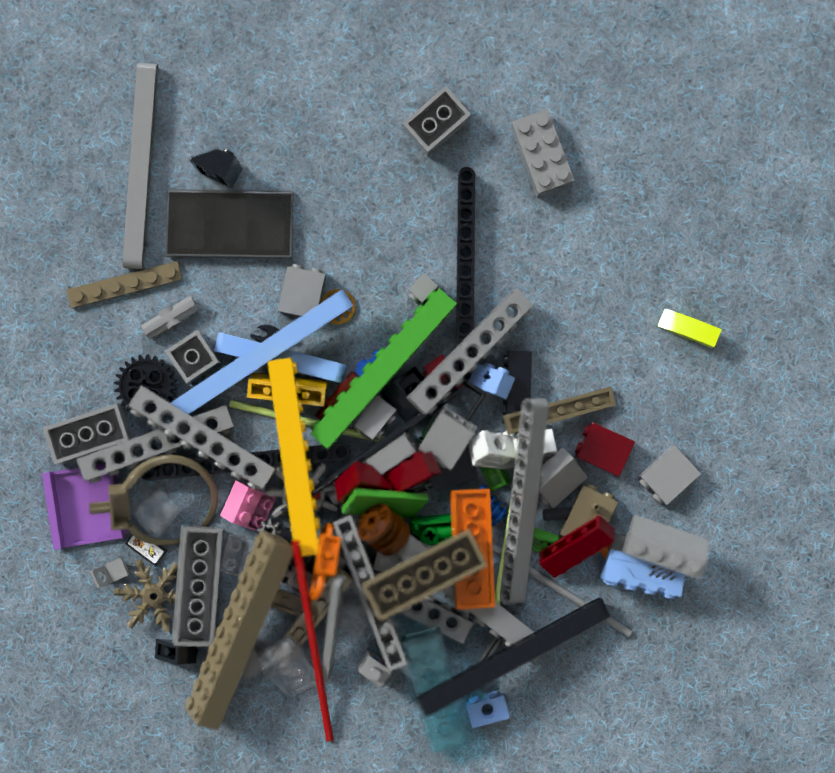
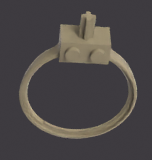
M163 455L141 463L128 475L123 484L108 485L109 501L89 503L90 514L110 513L111 531L127 529L134 537L143 542L155 545H175L180 543V538L174 540L155 539L141 532L134 524L130 525L129 488H132L146 471L160 464L177 463L196 470L207 482L211 493L210 509L201 525L204 527L209 525L215 515L218 493L212 476L198 462L179 455Z

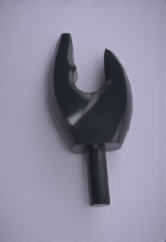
M268 324L259 325L258 328L266 330L267 335L262 337L251 334L250 337L262 343L280 330Z

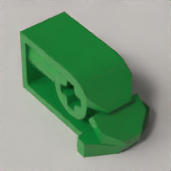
M451 513L428 516L419 515L410 520V530L427 545H437L452 537Z

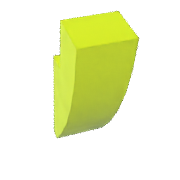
M664 309L658 324L660 328L709 348L715 347L722 330L668 309Z

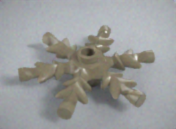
M139 559L135 561L139 571H135L134 574L141 578L138 582L144 583V589L139 591L136 586L132 589L129 585L125 584V589L114 588V596H124L122 601H127L132 597L133 601L137 598L142 599V605L135 606L137 610L131 611L128 614L133 616L126 624L129 628L133 629L138 620L140 624H143L144 614L148 616L147 609L153 607L155 609L153 616L157 615L156 625H159L161 622L164 632L171 630L167 619H172V617L164 612L168 609L162 607V602L167 600L170 605H172V601L175 603L176 592L173 593V589L166 593L164 586L172 585L169 581L177 578L173 574L177 571L178 565L173 562L168 571L164 567L162 577L158 575L159 582L154 584L151 582L153 575L149 576L151 566L145 568L143 560ZM156 593L157 598L154 600L150 599V594Z

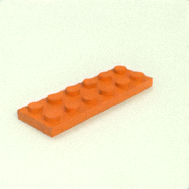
M490 489L450 491L452 536L469 529L488 565L454 583L455 609L495 607Z

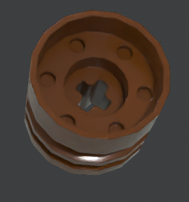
M376 504L363 513L357 526V533L363 541L371 545L380 554L392 556L398 553L407 543L410 535V526L388 506Z

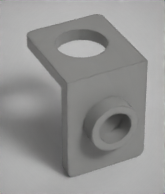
M122 557L91 571L98 589L130 574ZM98 572L104 575V582L99 580Z

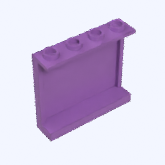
M106 463L96 464L98 471H103L106 468ZM80 467L42 473L54 550L126 537L127 529L111 531L110 513L90 514L89 503L109 501L108 485L118 484L117 476L119 474L109 477V474L101 476L102 480L90 484V481H84Z

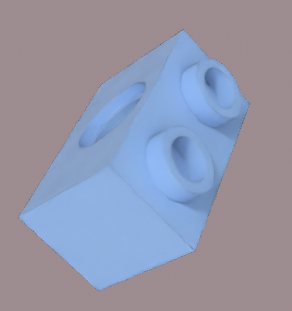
M492 691L487 693L488 697L480 698V696H474L468 699L469 702H466V708L472 728L510 718L503 692ZM485 704L492 706V710L488 713L481 710Z

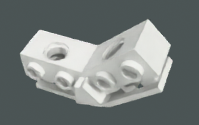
M546 429L542 463L547 462L557 453L552 429ZM489 431L479 432L468 443L472 465L496 469L515 468L519 433L517 436H513V434H507V431L496 434L489 433Z

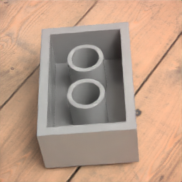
M445 86L403 122L402 126L403 130L428 157L470 121L471 114Z

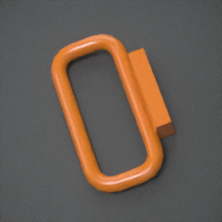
M330 522L324 525L319 535L318 551L315 556L309 593L312 601H316L321 597L325 587L326 576L334 577L336 573L341 537L333 536L334 526Z

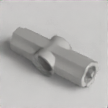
M189 296L176 305H171L161 310L156 317L141 325L142 329L151 340L164 331L173 329L174 325L181 324L184 319L199 311V308L194 299Z

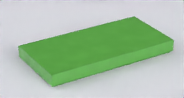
M355 489L341 509L342 514L363 515L370 507L376 504H384L401 518H413L428 502L429 498L426 493Z

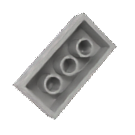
M548 109L511 122L510 128L536 197L573 184L574 177Z
M121 404L110 405L43 427L54 465L63 464L133 439Z

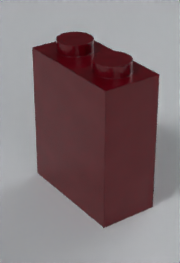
M591 422L583 430L582 435L585 437L582 443L578 442L574 450L577 453L576 458L620 477L635 441Z

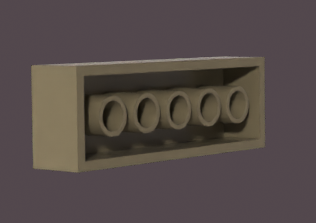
M466 529L361 584L381 621L488 565L470 530Z

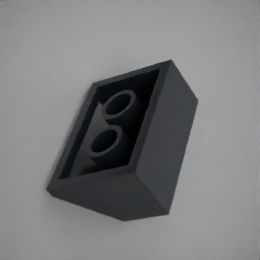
M217 148L191 157L189 160L199 173L231 189L242 170L237 157L227 149L222 151Z

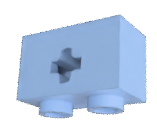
M485 362L484 365L477 363L478 366L473 370L469 382L486 393L507 399L515 378L508 375L509 371L501 367L496 370L495 366Z

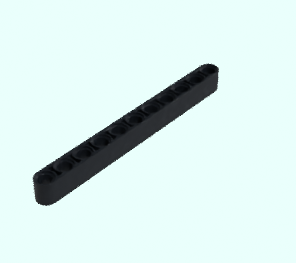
M463 167L458 174L456 347L474 330L475 171L471 167ZM464 173H469L472 179L464 181L461 176ZM463 192H469L471 194V199L464 200L462 199L461 194ZM469 211L471 217L464 219L461 216V212ZM467 229L471 232V236L463 238L460 232ZM467 248L470 250L471 255L463 257L460 251ZM461 268H469L471 274L469 276L461 275ZM467 286L471 292L469 295H462L460 288ZM462 305L469 306L470 313L467 315L462 314L460 307ZM467 324L470 327V332L467 334L461 333L459 330L460 325ZM470 348L469 352H467L471 358H473V348ZM456 361V362H455V368H456V371L459 372V371H460V369H459V364H460V362H459V361Z
M335 443L329 450L323 445L308 446L309 451H307L311 464L346 460L351 452L349 446L344 443ZM340 446H344L347 450V454L344 457H339L336 453L337 448ZM321 448L326 449L328 452L325 459H320L317 455L318 450ZM280 449L250 452V454L259 459L264 454L270 457L268 465L273 468L283 467L279 459ZM234 455L229 458L232 466H237L240 463L238 456ZM210 457L207 460L204 458L192 459L202 466L205 461L209 460L212 463V469L208 471L210 474L232 472L229 469L222 470L214 465L215 460ZM165 463L153 467L155 473L152 477H148L146 472L141 477L144 480L152 481L199 476L200 474L194 469L191 473H187L184 470L185 465ZM169 464L174 468L172 475H168L165 472V468ZM248 466L245 471L256 470V468L254 466Z
M601 597L596 598L416 697V700L424 716H430L607 619L610 613Z

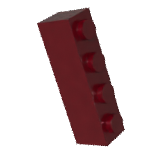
M423 450L412 455L413 459H404L398 463V467H392L382 476L391 485L392 489L390 491L406 492L440 474V468L432 451L426 453Z
M597 515L540 551L539 565L556 578L615 542V528L601 515Z

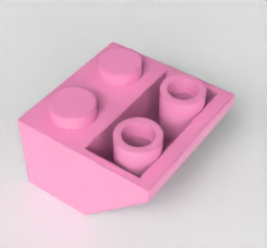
M235 481L220 516L234 524L257 531L258 528L263 527L261 522L267 521L277 497L267 496L265 492L259 489L256 491L247 484Z

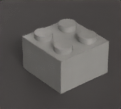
M196 330L165 351L187 384L193 383L222 364L199 330Z

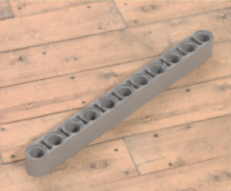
M138 63L136 70L123 248V267L129 269H144L145 267L143 265V258H145L146 253L144 241L147 239L146 220L148 221L149 212L147 202H149L150 198L148 185L151 183L150 164H152L153 156L151 145L154 142L152 130L155 127L154 108H156L157 101L155 89L158 87L156 75L157 71H159L158 64Z
M544 398L526 399L522 403L500 587V600L504 605L522 603L526 598L549 410L548 402Z

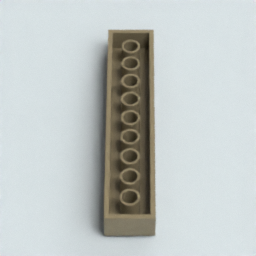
M261 530L254 540L253 550L248 555L247 564L239 576L238 585L232 592L230 604L225 609L224 618L216 630V637L209 646L207 658L202 663L199 677L193 684V691L186 700L185 709L197 726L218 730L294 554L293 547L279 535Z

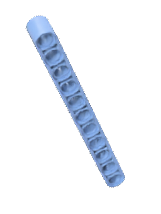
M340 290L170 404L189 415L354 305L344 290Z

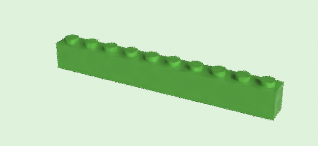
M440 288L437 291L433 290L427 296L428 302L424 306L420 304L413 312L415 316L411 321L407 319L402 324L401 328L403 330L398 335L396 333L392 335L388 340L390 344L386 349L382 347L376 353L375 357L377 359L373 363H367L362 369L364 373L361 377L358 378L356 376L349 384L351 388L347 392L343 391L336 398L338 401L334 407L330 405L323 413L325 417L321 421L317 420L310 429L312 431L310 434L328 450L456 307L457 303Z

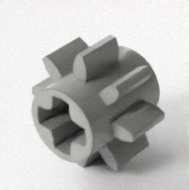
M272 518L269 519L267 524L265 521H262L263 527L257 529L260 532L261 530L267 531V528L272 527V534H280L282 532L277 527L280 523H272Z

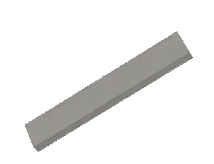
M339 574L336 576L331 587L322 663L323 679L327 683L334 669L345 576Z

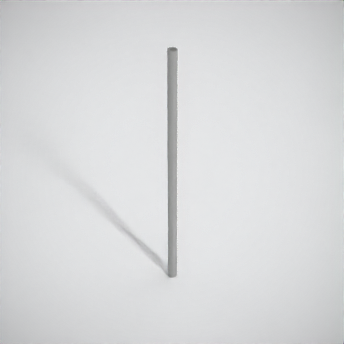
M492 543L493 552L501 557L502 548ZM529 566L530 576L580 607L588 603ZM610 616L603 620V622L627 637L632 634V630Z

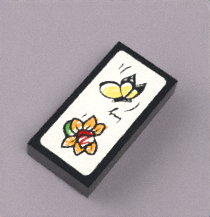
M132 534L125 543L155 567L168 551L161 545L143 542Z

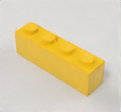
M256 372L250 374L247 398L273 401L270 374ZM295 377V382L299 381L301 392L297 393L298 401H302V404L324 407L327 381Z

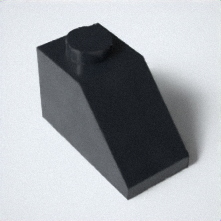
M156 639L155 658L175 665L194 664L197 660L198 646H174L172 640Z

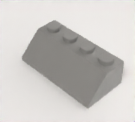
M634 514L621 552L701 579L707 562L709 540Z

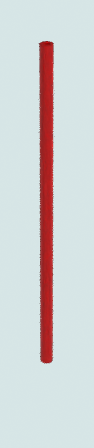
M294 540L292 545L326 741L330 742L334 740L302 550L300 540Z

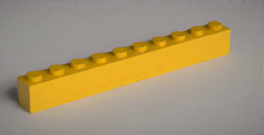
M291 358L268 361L293 541L300 540L302 556L315 555L318 551L320 539L317 536L320 524L319 518L314 516V510H317L316 498H312L311 491L314 490L313 478L309 479L308 471H312L311 461L306 459L305 453L309 451L308 441L303 439V432H306L305 420L301 421L300 413L303 412L302 401H298L297 393H301L299 381L295 382L294 374H298L297 364L292 362Z

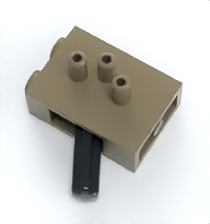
M587 483L586 486L581 485L571 507L544 509L542 512L543 520L565 519L559 531L560 535L565 536L597 515H601L609 523L618 502L614 500L615 496L607 492L600 494L596 492L597 487Z

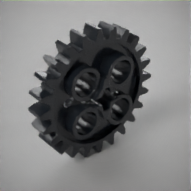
M149 354L146 355L145 359L142 355H139L138 361L131 357V364L125 361L126 368H119L122 374L115 375L120 380L114 382V384L119 385V388L115 389L114 392L120 393L116 399L124 400L121 406L129 405L133 399L131 397L132 391L134 389L139 390L140 388L129 386V383L144 384L146 382L153 385H162L161 389L149 387L146 389L151 392L157 391L159 397L169 403L172 402L169 399L170 397H176L172 390H176L177 387L172 386V383H175L177 379H171L175 372H168L171 366H163L165 360L162 359L158 362L157 356H154L151 360ZM136 370L141 372L139 380H134L133 373ZM154 372L160 373V379L157 382L152 380ZM149 404L146 407V412L152 414L153 411H156L157 406ZM128 406L126 411L130 412L132 409Z

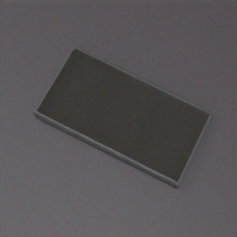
M168 189L165 256L292 259L294 191Z

